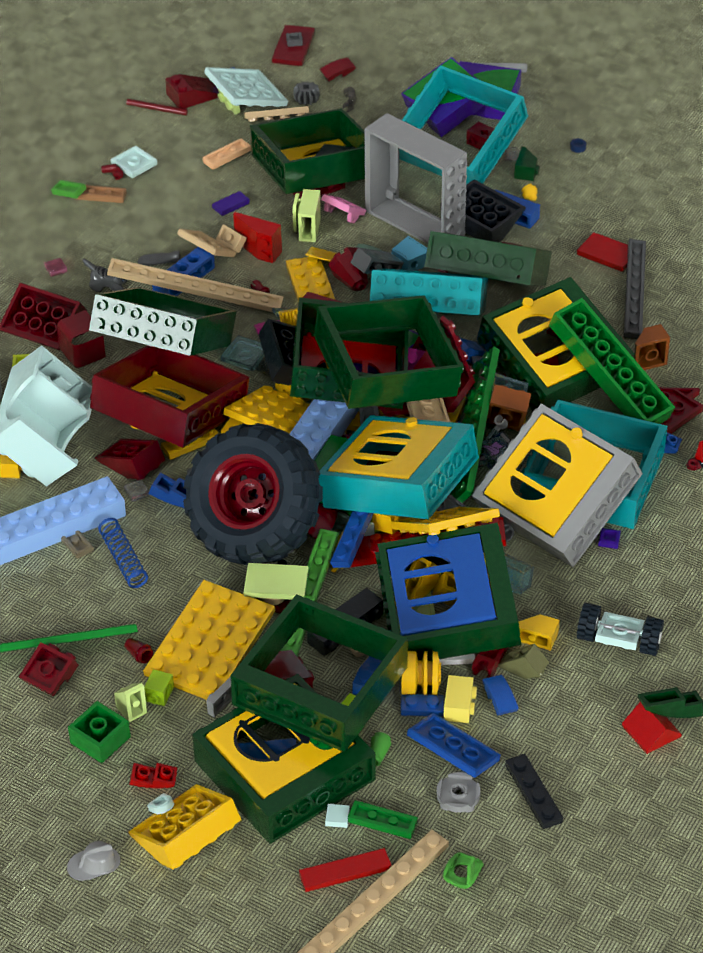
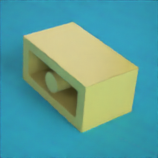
M448 675L444 703V720L469 723L470 715H474L475 703L472 702V699H476L477 686H473V677Z

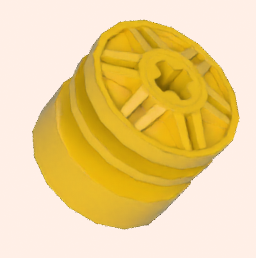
M408 651L407 669L402 674V694L415 695L417 685H422L423 694L427 695L428 685L432 686V695H437L441 684V663L438 651H433L432 661H427V651H424L422 661L418 660L416 651Z

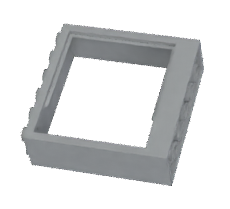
M388 113L365 128L366 212L427 244L430 231L465 236L467 152ZM399 149L442 170L441 218L399 197Z

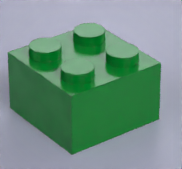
M98 701L68 726L70 743L100 763L109 758L131 737L129 720Z

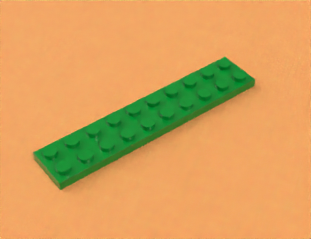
M494 346L488 352L486 351L479 362L476 361L472 367L475 383L467 394L468 402L464 408L465 417L462 421L464 424H473L479 458L500 349ZM479 459L450 493L451 496L461 503L473 494Z

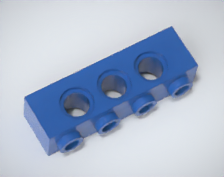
M197 247L167 270L202 278L215 268L214 255ZM152 285V289L154 291L174 296H178L182 293L180 291Z

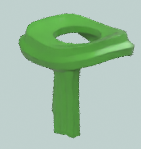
M458 852L447 862L443 871V878L446 882L456 887L467 889L474 884L484 865L483 861L474 856ZM459 865H466L467 877H458L454 873V869Z

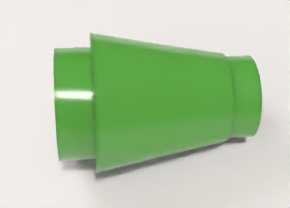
M376 732L371 737L370 747L375 751L376 766L381 765L392 744L391 737L382 732Z

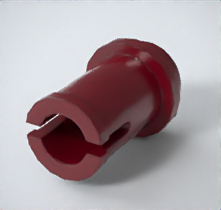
M257 279L252 281L256 286L250 284L252 290L270 293L269 288L263 286Z

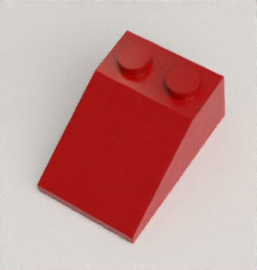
M234 212V230L247 237L243 248L259 260L274 263L282 253L281 224Z

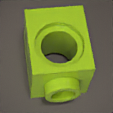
M153 669L144 686L146 702L161 706L166 705L174 689L173 674Z

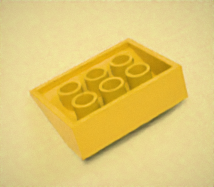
M196 784L173 800L174 807L163 814L154 813L128 833L160 864L174 869L180 867L191 856L198 854L203 847L216 841L221 834L234 828L235 824L241 821V818L231 797Z

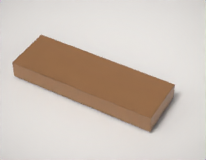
M85 185L87 189L77 199L123 203L127 190L126 188Z

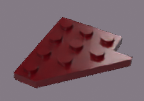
M659 387L675 406L670 418L661 423L668 426V433L672 434L703 412V405L694 399L700 394L699 388Z

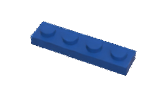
M352 511L330 561L333 568L351 567L374 513Z

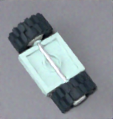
M584 603L577 627V639L590 642L595 640L605 645L636 650L641 638L639 652L653 656L657 655L664 620L647 616L646 620L604 612L600 621L601 606Z

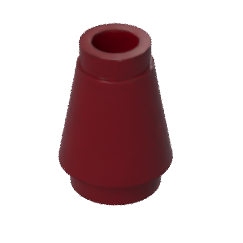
M133 638L126 640L125 648L138 663H148L151 660L153 650L150 645Z

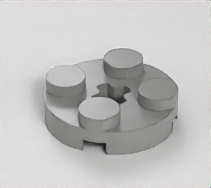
M454 772L448 774L447 778L443 781L441 779L437 784L436 795L441 809L452 812H472L480 800L479 783H476L473 777L466 773ZM457 790H461V793L463 794L457 795L454 793H456Z

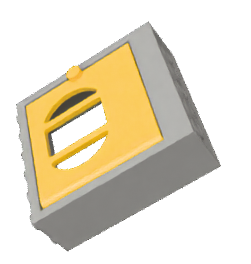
M540 404L532 412L528 422L522 425L516 438L510 441L504 454L498 457L495 466L487 472L480 486L478 485L475 488L472 497L481 508H498L504 523L510 524L515 532L571 567H574L641 477L642 472L632 456L547 406ZM547 439H554L564 443L570 450L571 463H567L537 445V443ZM532 450L566 469L552 490H548L517 471ZM513 476L544 494L545 497L538 500H526L517 496L512 489L511 478Z

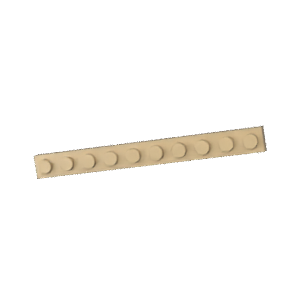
M114 258L111 259L107 271L109 276L278 314L283 302V296Z
M434 830L428 832L297 953H335L449 847V841Z

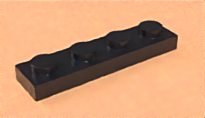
M526 754L505 760L506 768L542 829L563 823L562 814Z

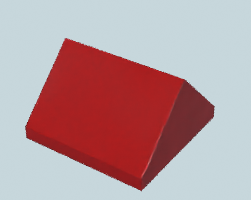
M641 702L622 722V727L646 754L682 737L680 731L667 717L647 711Z

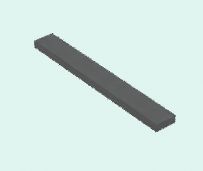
M629 239L623 333L625 338L638 339L643 327L646 241Z

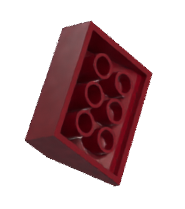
M19 283L0 323V331L60 350L57 322L82 312L86 308L79 301Z

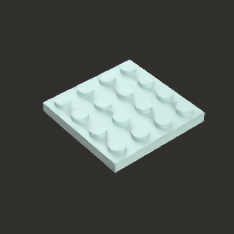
M205 68L204 73L208 76L209 80L216 85L234 106L287 107L288 100L259 69Z

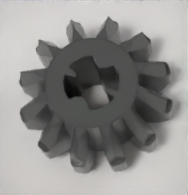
M301 81V84L297 83L293 90L295 102H299V105L305 104V106L317 103L320 97L318 85L308 81Z

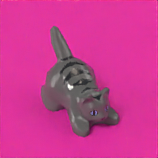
M82 259L84 265L91 270L89 286L93 291L101 292L104 287H109L113 291L124 290L121 285L126 283L127 279L107 275L108 269L105 267L96 266L87 259Z

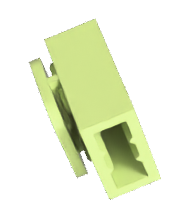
M303 189L301 199L300 193L295 194L293 203V232H298L299 229V241L316 242L321 219L320 190Z

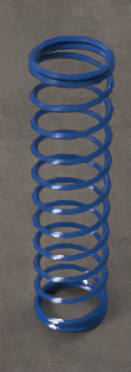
M115 518L103 520L99 524L98 531L105 540L123 576H125L127 584L131 588L143 586L148 580V574L143 570V566L140 564V560L132 549L131 544H129V540L126 539V535L123 534L119 522ZM107 521H115V522H116V523H111V524H109L108 526H106V527L104 528L103 532L101 531V527H102V525H103L105 522H107ZM116 524L114 529L104 533L107 527ZM121 534L119 538L111 540L114 536ZM123 540L122 543L114 546L117 541ZM126 545L125 548L116 551L120 546ZM129 550L126 554L119 556L123 551ZM132 555L129 559L122 561L125 557ZM135 560L132 564L125 566L128 562ZM138 565L134 570L128 571L131 567ZM141 573L144 574L142 579L135 582L130 581L131 578ZM145 578V580H144L142 583L138 584V585H131V584H130V583L140 582L141 580H143V579Z

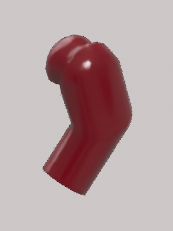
M116 164L101 166L102 173H112L115 180H120L124 175L123 170Z

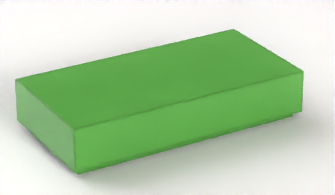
M60 180L51 189L53 195L77 199L87 188L82 183Z

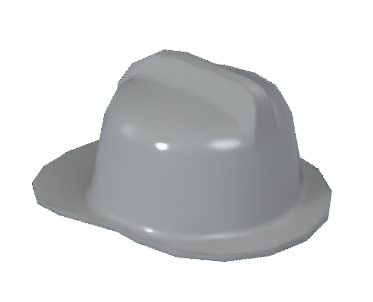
M94 841L87 845L84 851L75 854L69 860L67 872L70 877L80 881L109 874L119 867L120 855L112 848L111 844L103 841Z

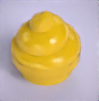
M532 183L527 184L521 190L522 197L525 200L536 201L537 187L533 186Z

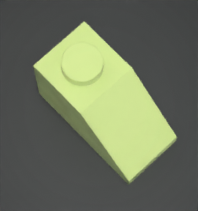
M142 683L131 684L114 693L117 709L129 722L147 713L145 690Z

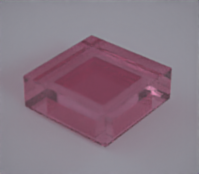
M61 258L44 263L51 277L67 272V267Z

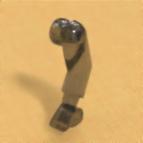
M347 87L343 90L345 97L349 98L343 104V109L348 107L346 113L352 111L354 104L357 102L353 87Z

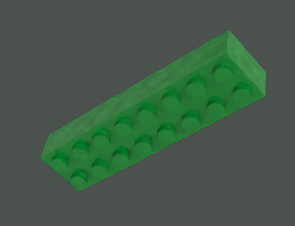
M583 298L554 313L549 323L551 329L624 416L658 424L670 418L675 406Z

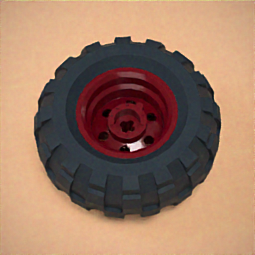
M240 424L230 427L229 431L222 434L218 433L206 443L207 447L202 452L198 451L191 462L193 467L190 474L186 475L183 487L186 489V499L183 501L185 514L191 520L190 528L197 540L202 541L206 549L217 557L243 565H248V563L264 564L286 558L291 550L298 549L307 540L306 534L311 527H315L320 515L317 513L319 502L323 501V487L319 484L320 471L316 461L310 457L308 449L298 439L283 430L265 424ZM246 475L247 479L241 481V477ZM234 492L236 497L235 500L232 498ZM247 511V515L243 516L242 513Z

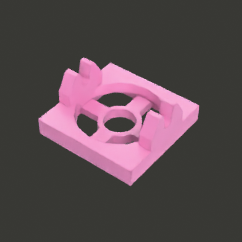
M326 194L322 196L321 200L325 202L324 211L331 213L337 207L348 212L347 221L355 224L359 215L364 216L366 213L364 208L341 197Z

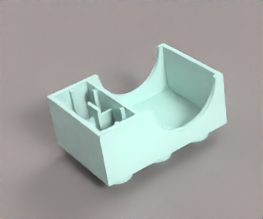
M42 345L11 369L0 404V454L7 455L21 466L27 476L35 477L47 487L78 464V459H72L64 451L73 435L90 418L92 411L90 408L92 386Z

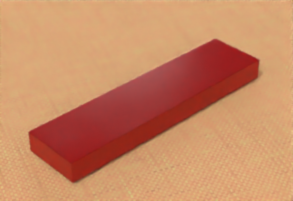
M385 848L301 869L299 870V876L305 892L386 872L392 865Z

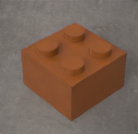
M495 384L486 423L496 425L494 419L497 415H501L503 420L506 419L508 422L506 428L520 431L527 414L531 393Z

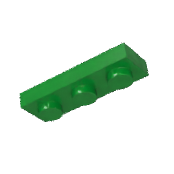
M355 800L348 815V823L411 839L418 823V817Z

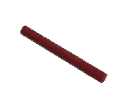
M127 99L126 102L130 106L185 116L188 114V109Z

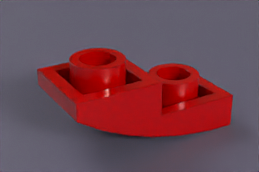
M134 763L129 785L144 788H172L175 786L178 768L156 763L155 768Z

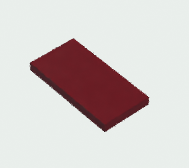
M285 25L272 56V63L302 66L315 34V28ZM301 32L303 46L288 47L286 33Z

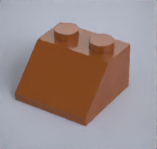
M661 324L644 328L635 343L634 359L643 370L667 365L670 336Z

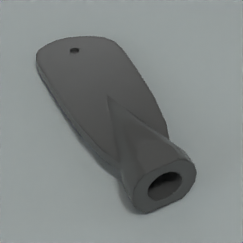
M180 251L145 254L139 258L138 264L150 266L169 262L177 263L181 260Z

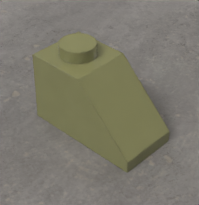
M535 644L508 651L498 666L523 679H530L542 676L549 661Z

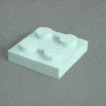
M134 146L112 158L111 164L118 165L123 170V173L134 178L156 166L157 159L139 147Z

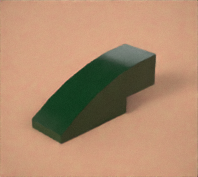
M678 687L638 694V699L644 708L654 714L673 718L703 716V700L696 690L681 693Z

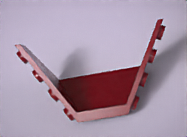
M442 316L440 318V325L444 327L447 338L450 339L453 349L457 352V357L464 366V372L461 373L460 378L461 386L458 388L457 396L443 398L447 413H454L475 383L472 376L474 371L466 361L468 360L466 352L461 349V339L454 332L456 330L455 324L451 319L448 320ZM427 350L413 370L435 367ZM406 402L403 403V409L378 407L388 417H394L395 415L410 416Z

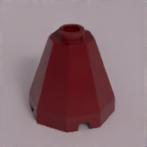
M359 247L345 248L343 254H340V252L336 253L328 264L334 277L353 291H362L369 283L367 274L351 264L354 253Z

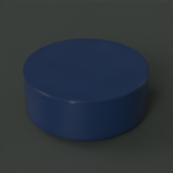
M580 138L573 139L570 142V150L576 153L584 152L587 143Z

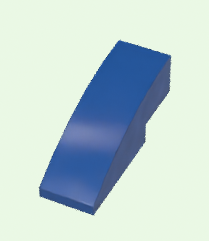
M160 472L151 485L149 494L159 500L184 508L183 501L186 499V489L183 487L185 480L178 478L175 481Z

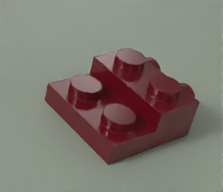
M41 642L22 670L19 678L54 697L63 682L70 680L79 664L75 661L76 657L71 653L65 652L64 654L51 643L46 645Z

